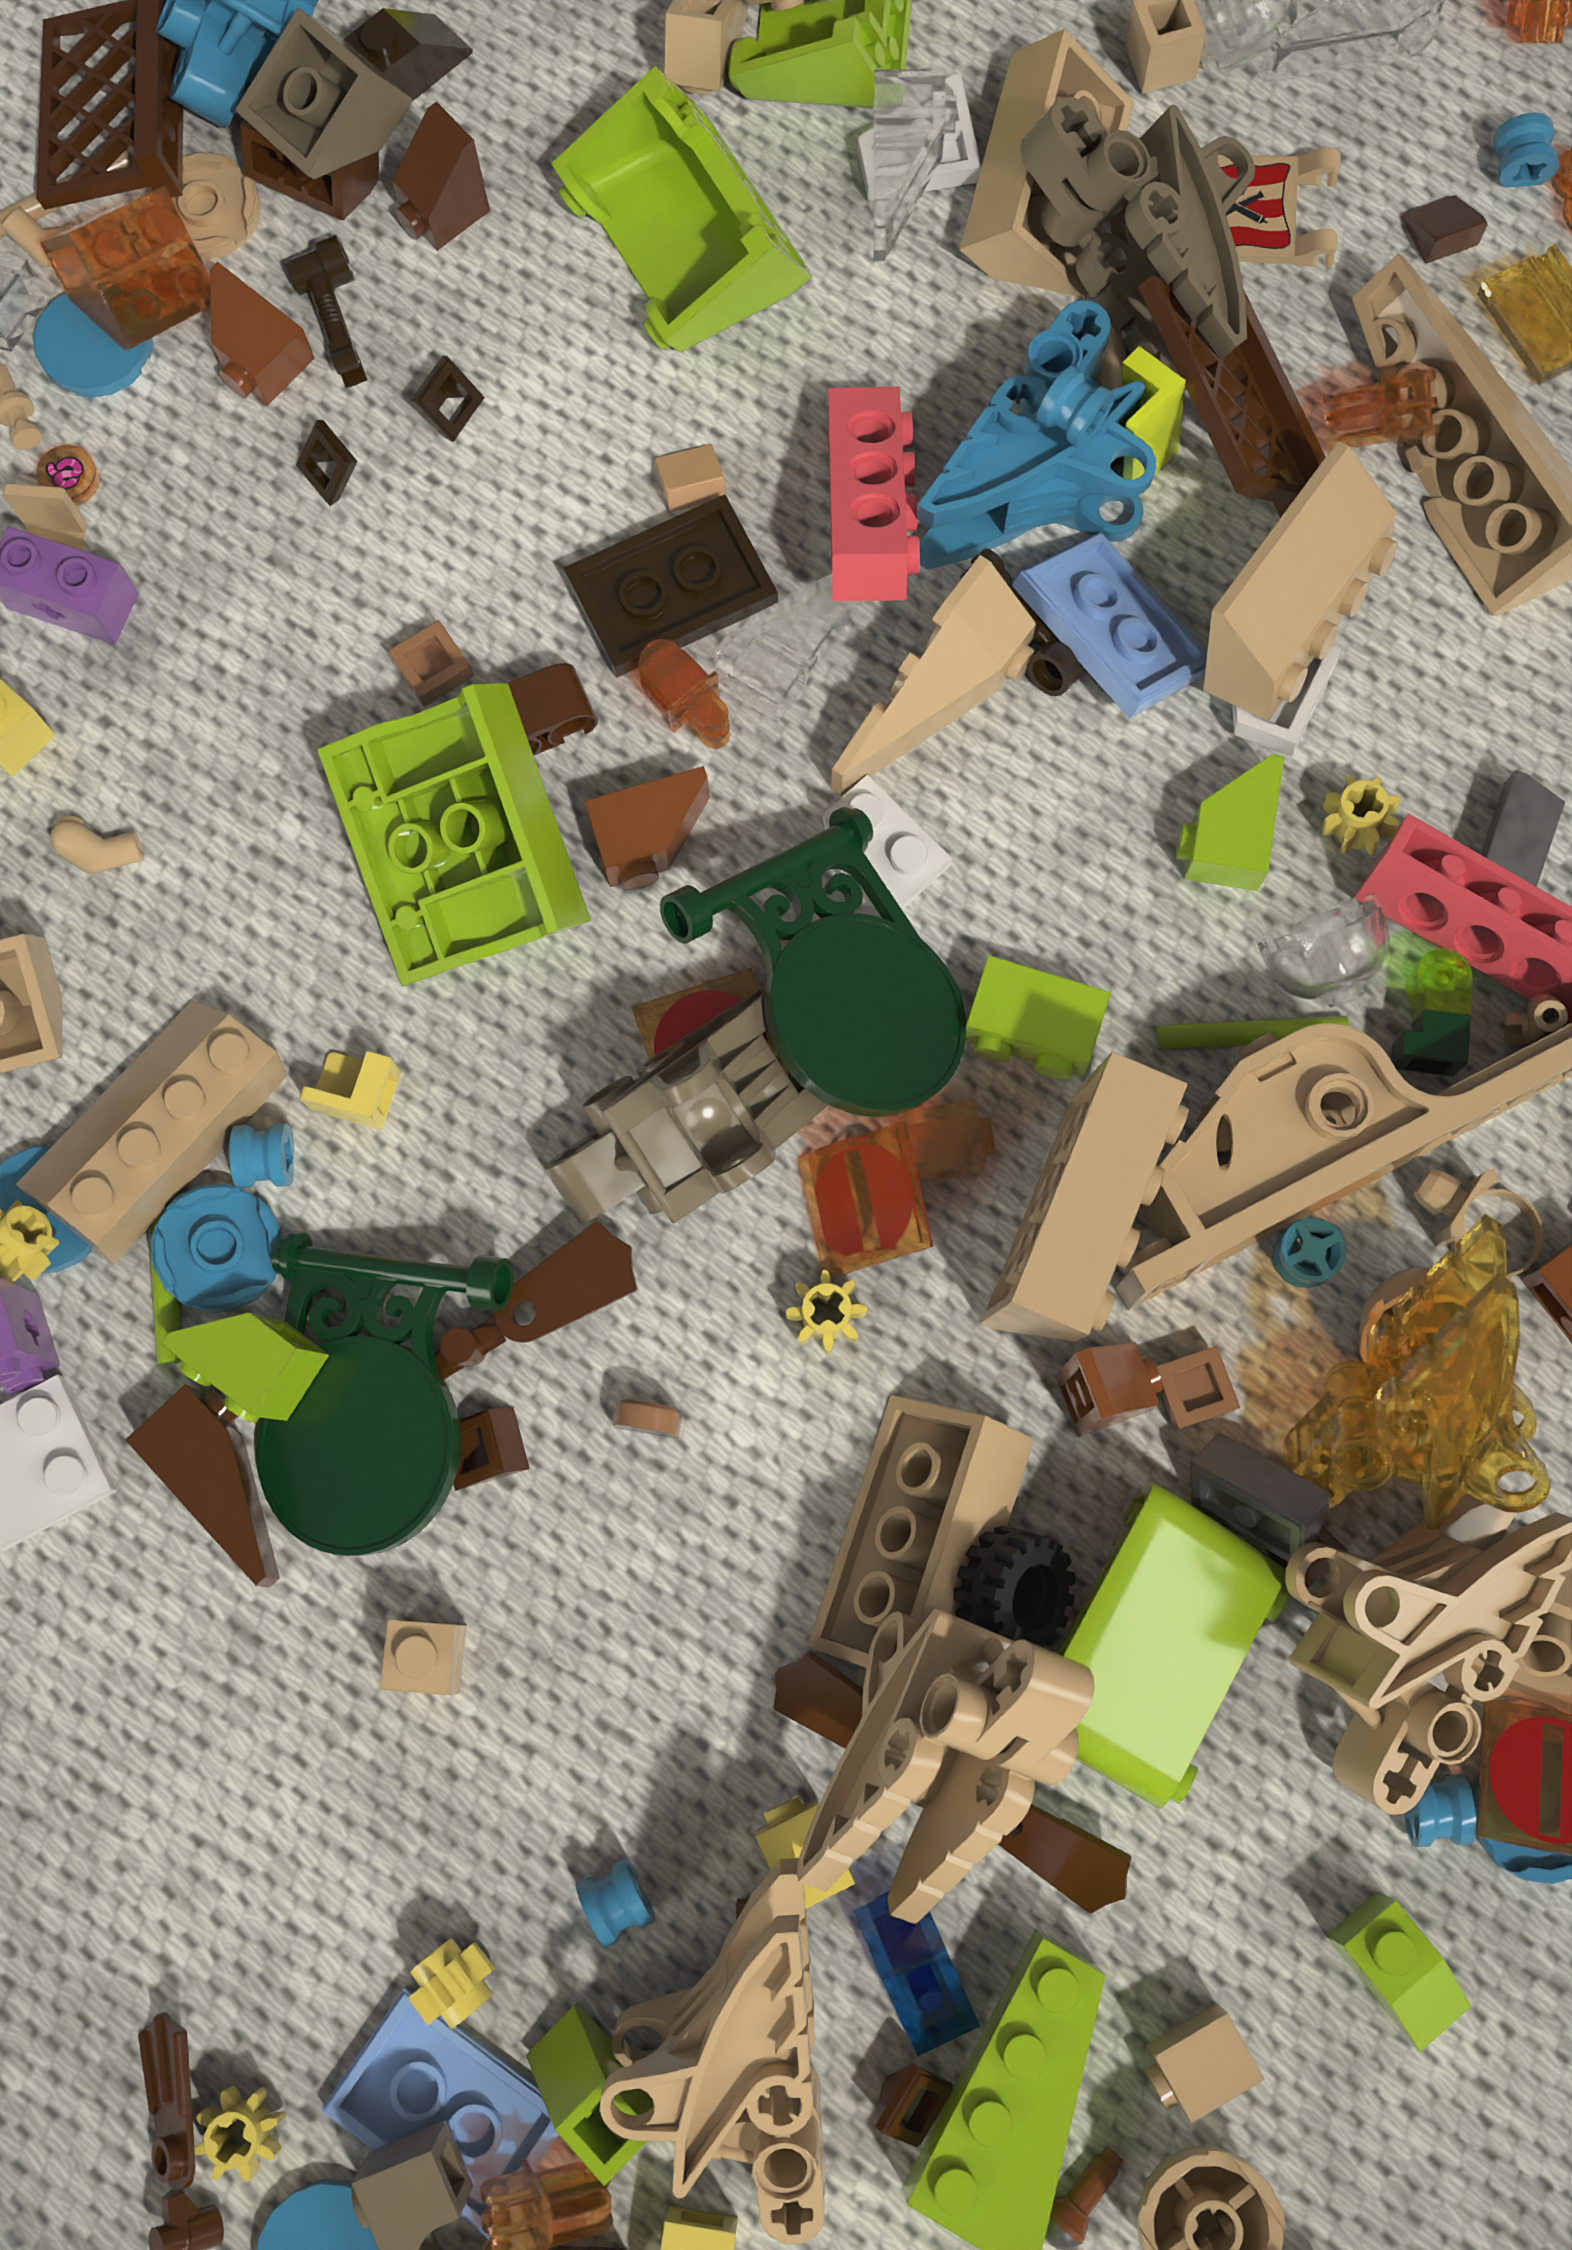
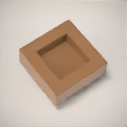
M440 620L388 650L393 664L423 708L474 677L471 665Z
M1217 1346L1156 1366L1163 1385V1391L1160 1393L1174 1431L1241 1408Z

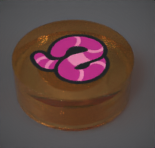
M75 445L54 447L42 456L37 465L36 478L39 486L64 488L75 506L90 500L98 490L100 484L99 469L90 454L81 447Z

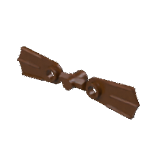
M599 1222L592 1223L513 1284L508 1304L503 1310L494 1311V1317L492 1316L470 1331L464 1328H453L444 1334L440 1342V1349L434 1352L435 1362L441 1377L445 1380L464 1367L480 1364L488 1352L506 1342L505 1337L519 1343L535 1341L636 1292L638 1287L633 1271L632 1247L612 1235ZM525 1302H531L536 1310L535 1318L527 1325H519L515 1318L517 1308Z
M811 1650L794 1662L779 1667L775 1673L776 1694L774 1710L846 1749L862 1719L863 1689ZM1031 1804L1028 1813L1007 1836L1003 1835L1001 1842L998 1844L1090 1914L1126 1897L1127 1875L1132 1860L1131 1855L1063 1818L1059 1819Z
M166 2012L155 2015L151 2025L138 2034L149 2113L154 2115L157 2139L154 2140L151 2149L152 2166L157 2179L161 2183L168 2182L174 2189L169 2190L162 2197L164 2224L150 2229L148 2237L149 2249L207 2250L222 2243L224 2225L220 2211L215 2205L211 2204L198 2209L187 2197L185 2191H182L191 2186L195 2175L188 2038L186 2029L178 2025Z

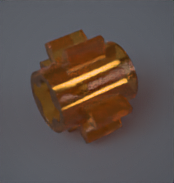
M1510 0L1506 26H1521L1519 43H1563L1565 26H1572V0Z

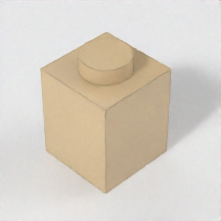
M1132 0L1124 47L1142 94L1196 79L1206 30L1194 0Z
M388 1620L380 1690L439 1695L460 1694L467 1625Z
M1217 2003L1146 2045L1155 2064L1144 2071L1166 2110L1178 2104L1191 2124L1265 2080L1229 2014Z

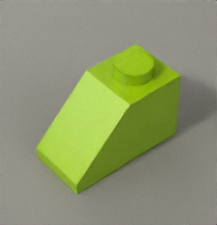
M1271 754L1202 801L1192 823L1182 822L1177 842L1176 859L1187 860L1185 880L1252 891L1259 890L1269 872L1284 756Z
M1376 1892L1326 1936L1419 2052L1472 2007L1444 1958L1397 1900Z

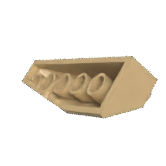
M1396 254L1352 296V300L1376 367L1381 368L1390 394L1386 396L1393 419L1399 420L1409 448L1405 453L1411 471L1418 474L1431 498L1423 503L1428 520L1492 616H1499L1572 580V472L1480 348L1402 255Z

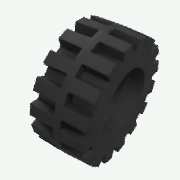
M1003 1526L995 1527L994 1533L986 1531L979 1536L981 1546L971 1545L965 1555L970 1560L967 1567L963 1565L959 1567L957 1577L962 1578L961 1587L954 1588V1600L961 1602V1607L955 1610L956 1617L1013 1641L1027 1640L1043 1648L1044 1644L1052 1646L1058 1639L1056 1629L1058 1627L1065 1629L1069 1617L1064 1614L1066 1607H1073L1075 1595L1069 1593V1587L1076 1584L1075 1572L1067 1570L1072 1563L1069 1554L1061 1551L1063 1546L1058 1541L1033 1532ZM1017 1585V1590L1013 1599V1594Z

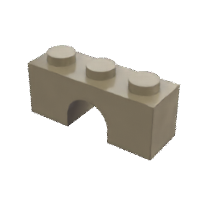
M444 2120L369 2151L351 2183L353 2186L351 2199L358 2222L363 2228H370L379 2250H442L436 2242L433 2230L460 2218L473 2188V2183L447 2121Z

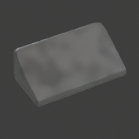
M1515 770L1503 786L1480 854L1537 887L1565 801L1527 773Z
M1222 1434L1216 1435L1190 1461L1191 1505L1202 1513L1288 1562L1298 1548L1306 1543L1317 1541L1329 1508L1330 1493L1327 1490Z

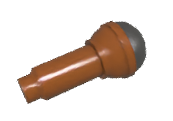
M1106 2146L1101 2154L1094 2156L1066 2196L1062 2193L1060 2197L1054 2199L1045 2236L1047 2243L1058 2250H1074L1085 2241L1088 2222L1091 2219L1089 2214L1118 2176V2168L1124 2161L1108 2146Z

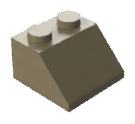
M298 7L235 111L307 176L316 179L380 151L413 99L342 37Z

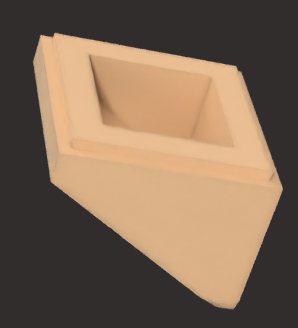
M712 444L655 458L669 512L705 504L724 494L726 495L725 478Z

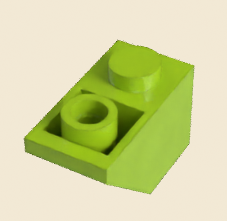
M250 1312L169 1332L161 1345L181 1360L177 1365L180 1372L201 1385L208 1387L214 1385L226 1395L223 1404L227 1409L237 1416L254 1423L260 1417L288 1421L329 1356L328 1353L284 1320Z
M577 2002L526 2054L555 2131L605 2186L648 2141L622 2138L611 2131L603 2121L600 2112L603 2085L609 2075L623 2067L614 2057L611 2047L612 2040ZM640 2088L621 2091L613 2098L615 2105L620 2111L628 2115L637 2116L645 2114L654 2105L650 2095Z

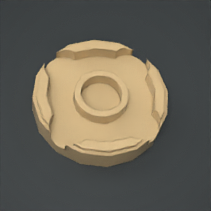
M207 152L183 156L182 196L160 200L153 187L150 186L148 187L144 204L149 227L165 249L182 258L203 261L227 256L244 245L258 226L262 208L255 181L244 176V169L238 167L235 160L223 154Z

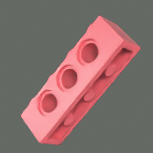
M900 386L828 388L832 602L907 600L908 574H919V536H907V531H917V493H905V489H914L915 454L914 452H903V449H912L913 419L912 411L901 412Z
M1408 813L1376 857L1354 898L1529 1000L1538 994L1553 995L1566 1008L1568 1014L1567 1022L1571 1024L1572 907Z

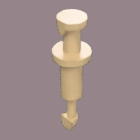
M0 364V424L12 426L13 429L10 437L16 448L21 450L32 449L42 439V434L37 425L29 423L28 417L34 413V405L28 395L18 392L7 367Z

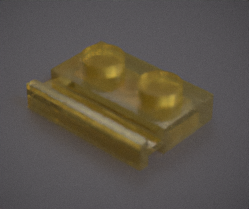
M1555 244L1549 247L1545 254L1537 258L1531 256L1483 280L1477 292L1478 297L1538 385L1572 369V267Z

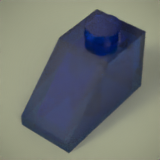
M886 1892L874 1901L853 1911L885 1989L917 2056H920L980 2027V2024L931 1912L929 1911L917 1924L890 1915L889 1892Z

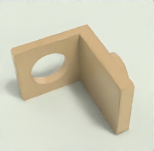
M5 483L3 496L27 528V533L82 551L87 522L64 488Z

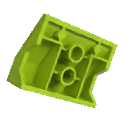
M508 683L471 684L462 688L458 696L414 715L376 724L317 749L402 987L591 921Z

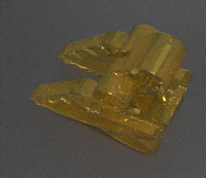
M1486 1213L1455 1243L1456 1254L1448 1250L1423 1275L1424 1285L1417 1281L1392 1306L1393 1316L1385 1313L1372 1326L1366 1338L1368 1363L1349 1360L1332 1367L1324 1377V1397L1284 1438V1467L1327 1490L1330 1493L1328 1509L1339 1504L1352 1491H1369L1379 1488L1389 1480L1392 1474L1393 1477L1421 1486L1425 1524L1429 1530H1437L1466 1494L1508 1513H1521L1534 1509L1548 1497L1551 1487L1548 1471L1545 1464L1537 1457L1536 1452L1527 1443L1536 1432V1413L1532 1401L1513 1382L1520 1346L1519 1300L1515 1284L1507 1279L1506 1240L1503 1226ZM1405 1344L1410 1345L1409 1355L1396 1352L1390 1357L1386 1356V1346L1398 1350ZM1513 1410L1520 1412L1524 1416L1518 1425H1516L1513 1419ZM1513 1471H1525L1536 1480L1530 1488L1519 1492H1510L1497 1485L1502 1476Z

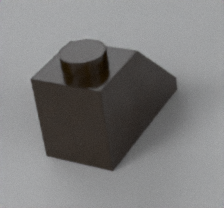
M388 8L379 10L344 38L347 43L409 95L413 101L473 53L472 48L436 14Z

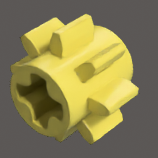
M1352 775L1347 776L1342 795L1336 792H1327L1323 809L1330 815L1324 820L1322 834L1333 835L1336 833V836L1342 842L1341 853L1345 854L1350 848L1366 849L1370 855H1374L1379 843V836L1390 839L1399 827L1400 822L1393 815L1398 810L1401 798L1399 795L1388 796L1386 790L1381 786V778L1378 776L1372 781H1356ZM1359 811L1366 812L1364 818L1356 816Z
M18 1200L5 1213L0 1209V1277L13 1283L23 1273L34 1281L51 1264L47 1256L59 1245V1240L52 1237V1227L47 1219L48 1217L33 1207L23 1206L21 1201Z
M823 1270L820 1276V1284L812 1289L799 1281L795 1284L799 1297L803 1299L802 1307L787 1309L786 1317L792 1321L803 1320L805 1327L798 1336V1343L801 1346L808 1343L814 1336L823 1340V1349L826 1355H831L833 1339L843 1335L850 1342L856 1343L858 1341L856 1330L849 1325L850 1319L866 1316L868 1309L867 1306L862 1304L851 1305L849 1297L853 1294L856 1285L853 1279L839 1287L835 1284H830V1275L827 1270ZM833 1299L840 1302L838 1308L840 1323L836 1325L828 1319L820 1325L813 1322L815 1318L813 1302L819 1300L825 1305L829 1304Z
M451 1937L410 1971V1974L420 1988L410 1995L408 2000L427 2026L441 2015L452 2030L493 1995V1992L483 1979L495 1968L476 1942L462 1951Z
M235 2085L229 2086L220 2095L223 2112L215 2107H206L198 2113L197 2121L206 2127L207 2130L204 2140L194 2148L195 2155L206 2154L215 2165L212 2179L217 2180L228 2169L239 2168L241 2178L244 2182H248L258 2173L259 2164L256 2154L264 2159L273 2160L281 2152L283 2147L278 2141L270 2138L272 2128L286 2116L285 2112L280 2111L270 2114L262 2104L266 2097V2088L261 2087L248 2099L241 2100ZM237 2119L246 2124L243 2130V2137L248 2142L241 2148H237L231 2143L235 2131L229 2126Z

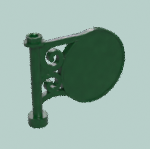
M841 807L833 811L829 818V828L701 893L695 887L686 885L662 897L660 901V914L663 923L672 937L680 943L687 944L709 933L713 926L712 916L725 909L735 913L749 928L761 949L766 966L767 981L764 992V1014L772 1044L790 1074L806 1090L821 1101L842 1111L860 1116L888 1117L911 1111L931 1099L954 1075L960 1064L966 1042V1015L960 991L947 966L935 951L920 938L864 854L868 843L873 838V827L868 816L862 810ZM830 869H840L850 874H835L823 889L822 875L824 872ZM766 888L776 889L786 896L772 895L764 902L761 908L750 898V896ZM862 889L881 917L854 913L862 904ZM835 891H839L844 894L845 902H835L827 897L826 894L831 895ZM790 902L796 913L794 922H786L780 918L789 910ZM814 913L821 918L811 923ZM779 939L790 940L783 949L781 948Z
M294 1231L288 1236L280 1237L276 1241L271 1257L275 1273L282 1275L285 1281L291 1282L284 1321L304 1335L307 1315L312 1300L322 1289L334 1287L343 1294L347 1303L346 1317L340 1325L331 1326L328 1315L331 1311L343 1312L346 1308L345 1303L337 1298L327 1296L321 1297L313 1304L309 1313V1326L314 1335L328 1341L318 1347L328 1353L329 1356L288 1421L261 1417L256 1443V1460L260 1484L265 1498L279 1522L293 1536L306 1545L333 1555L365 1556L383 1553L406 1543L419 1534L433 1520L452 1489L460 1462L461 1428L459 1416L452 1394L439 1374L433 1352V1327L440 1302L447 1291L466 1293L467 1300L473 1308L501 1311L508 1304L512 1294L514 1283L513 1267L507 1258L484 1255L477 1256L471 1266L466 1267L314 1247L307 1233ZM397 1284L423 1287L417 1302L401 1295L394 1296L387 1301L385 1310L388 1315L399 1317L403 1313L400 1325L389 1329L383 1321V1305L391 1289ZM365 1325L366 1329L374 1337L357 1335L362 1331ZM411 1338L412 1349L400 1343Z

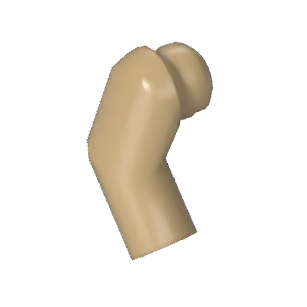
M22 207L16 208L1 226L10 237L43 267L78 265L88 258L91 251L89 236L79 225L71 223L66 224L65 227L44 229Z
M64 816L58 819L51 831V844L58 856L89 874L104 872L144 860L139 836L135 831L103 840L84 827V821L76 816Z
M1538 994L1532 997L1527 1004L1526 1013L1510 1012L1504 1017L1505 1043L1511 1047L1523 1044L1529 1046L1550 1035L1552 1032L1558 1031L1567 1022L1568 1014L1566 1008L1556 997L1550 994Z

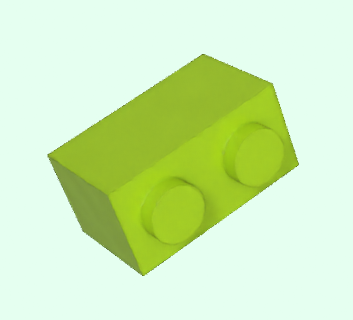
M988 955L966 1025V1042L974 1044L973 1051L976 1054L993 1061L1008 1062L1012 1055L1035 1062L1034 1070L1052 1079L1066 1081L1070 1080L1072 1074L1083 1077L1091 1061L1111 992Z

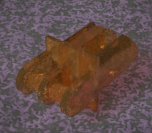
M1431 369L1418 370L1389 377L1381 374L1379 375V382L1323 393V403L1325 406L1343 407L1325 414L1326 427L1329 429L1341 431L1379 425L1378 427L1329 436L1326 439L1327 453L1332 450L1338 441L1353 449L1390 441L1400 446L1406 441L1438 435L1440 433L1439 424H1433L1432 409L1438 407L1437 397H1431L1430 382L1436 380V371ZM1412 386V399L1400 401V389ZM1413 413L1414 426L1402 428L1401 415Z
M657 639L648 643L641 652L638 665L641 689L670 721L671 731L675 733L686 724L708 748L720 749L726 746L731 736L727 706L719 698L717 673L713 671L708 675L686 651L682 650L672 640Z
M527 2159L521 2160L522 2171L490 2178L480 2186L481 2200L488 2204V2210L481 2217L482 2230L489 2234V2240L484 2243L483 2250H549L548 2248L613 2232L611 2194L607 2189L611 2180L603 2186L582 2161L533 2172Z

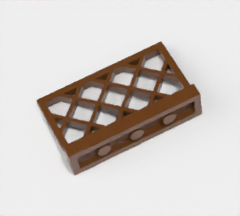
M123 0L43 19L36 198L45 210L150 186L153 187L160 200L182 196L183 106L168 97L182 47L156 32L158 20L166 0ZM136 21V25L121 41L111 36L122 24ZM85 34L69 53L61 50L60 36ZM102 45L111 50L94 69L85 65L87 60ZM127 61L134 64L135 69L120 85L110 80ZM75 73L84 78L83 81L67 97L60 94V89ZM100 89L109 93V97L92 114L83 109ZM126 105L133 108L134 114L119 130L108 125ZM74 117L83 122L65 143L58 139V133ZM99 134L108 138V142L91 159L81 154ZM125 150L133 154V167L113 172L107 170ZM72 162L82 167L70 181L56 184V179Z
M1151 275L1138 288L1180 376L1185 379V387L1235 492L1273 502L1281 518L1326 456L1245 291L1247 339L1220 360L1197 328V318L1192 321L1173 294L1172 282L1167 285L1163 279Z

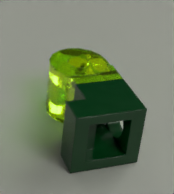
M1435 949L1427 953L1408 975L1405 990L1406 996L1413 1006L1411 1030H1404L1392 1044L1391 1061L1396 1069L1454 1077L1468 1063L1473 978L1470 965L1459 953L1449 949Z

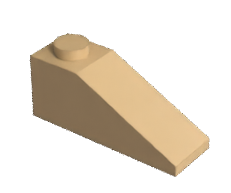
M673 0L665 12L664 74L673 83L681 85L683 90L692 94H707L712 91L719 92L728 77V56L731 54L734 42L741 38L749 8L748 3L745 0Z

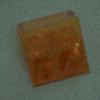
M165 186L129 198L40 242L70 301L124 350L132 349L211 307L210 275Z

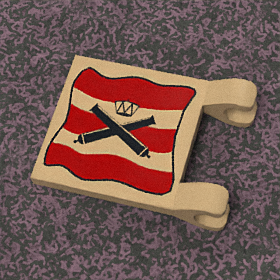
M1323 147L1299 156L1251 155L1255 166L1254 178L1226 212L1238 261L1317 267V255L1325 254V268L1332 267L1338 242V236L1334 230L1318 229L1295 236L1297 185L1321 186V173L1327 172V187L1335 186L1341 161L1339 150L1332 147ZM1217 155L1221 170L1229 177L1237 179V169L1232 161L1223 155Z

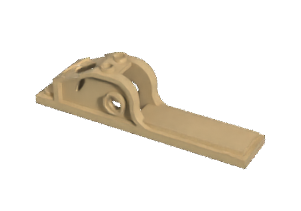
M1334 1023L1315 1024L1304 1027L1280 1040H1277L1272 1032L1252 1041L1238 1052L1241 1058L1227 1068L1230 1074L1195 1120L1199 1123V1126L1186 1143L1179 1139L1159 1165V1167L1165 1169V1173L1151 1205L1140 1204L1160 1240L1135 1253L1132 1256L1134 1260L1129 1262L1126 1268H1124L1127 1274L1115 1289L1127 1310L1140 1305L1284 1229L1297 1220H1301L1572 1077V1023L1436 1095L1427 1094L1410 1085L1399 1074L1386 1052L1375 1040L1365 1033L1346 1025ZM1231 1152L1230 1161L1219 1166L1217 1153Z

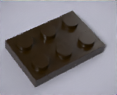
M725 494L563 568L566 581L616 678L778 604V591Z

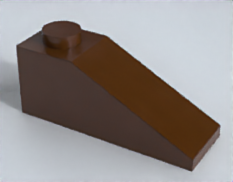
M185 1384L129 1435L125 1441L253 1584L260 1587H271L280 1579L244 1437L231 1424L239 1416L224 1406L223 1400L225 1398L214 1388H211L204 1394L201 1390Z

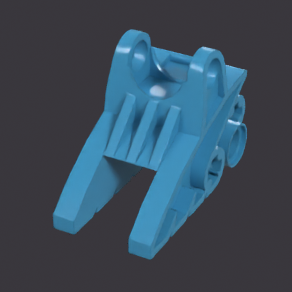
M166 0L158 20L156 32L182 47L168 97L224 129L236 112L235 109L240 103L245 85H251L297 8L299 7L313 16L314 7L318 0Z
M1075 301L1068 304L1060 311L1048 330L1040 332L1032 339L1028 348L1024 375L1009 378L998 388L989 401V407H985L967 433L966 440L960 443L944 466L943 473L938 475L918 504L917 519L930 526V528L920 541L921 566L929 570L964 561L976 556L984 548L991 550L1012 541L1032 528L1053 523L1090 535L1101 532L1110 542L1123 541L1131 537L1138 530L1143 517V503L1139 495L1151 486L1156 471V457L1152 448L1147 443L1125 429L1127 421L1140 408L1145 389L1144 383L1136 381L1111 390L1115 395V399L1110 412L1095 435L1079 449L1067 441L1066 432L1058 426L1048 428L1036 418L1040 404L1047 391L1058 376L1069 366L1074 365L1083 371L1086 382L1094 388L1101 387L1094 379L1104 361L1111 324L1106 310L1099 304L1091 301ZM1012 400H1015L1016 404L1019 405L1018 415L1011 412ZM1123 456H1131L1142 463L1145 473L1136 479H1125L1118 476L1112 468ZM1109 501H1119L1129 508L1132 513V519L1122 525H1112L1101 517L1099 508Z

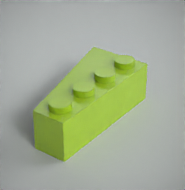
M1035 1929L904 2183L907 2205L980 2250H1042L1106 1976L1097 1964Z

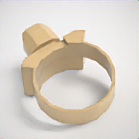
M1495 1168L1479 1175L1468 1183L1464 1190L1459 1187L1460 1180L1443 1171L1430 1170L1424 1175L1413 1193L1419 1204L1435 1216L1440 1213L1447 1216L1435 1234V1247L1449 1245L1456 1261L1469 1273L1485 1280H1506L1526 1271L1539 1258L1544 1244V1227L1536 1208L1523 1196L1507 1189H1488L1498 1182ZM1482 1196H1498L1515 1203L1527 1215L1533 1227L1534 1247L1529 1260L1519 1270L1512 1273H1492L1477 1267L1465 1255L1458 1239L1465 1235L1464 1216L1470 1201Z

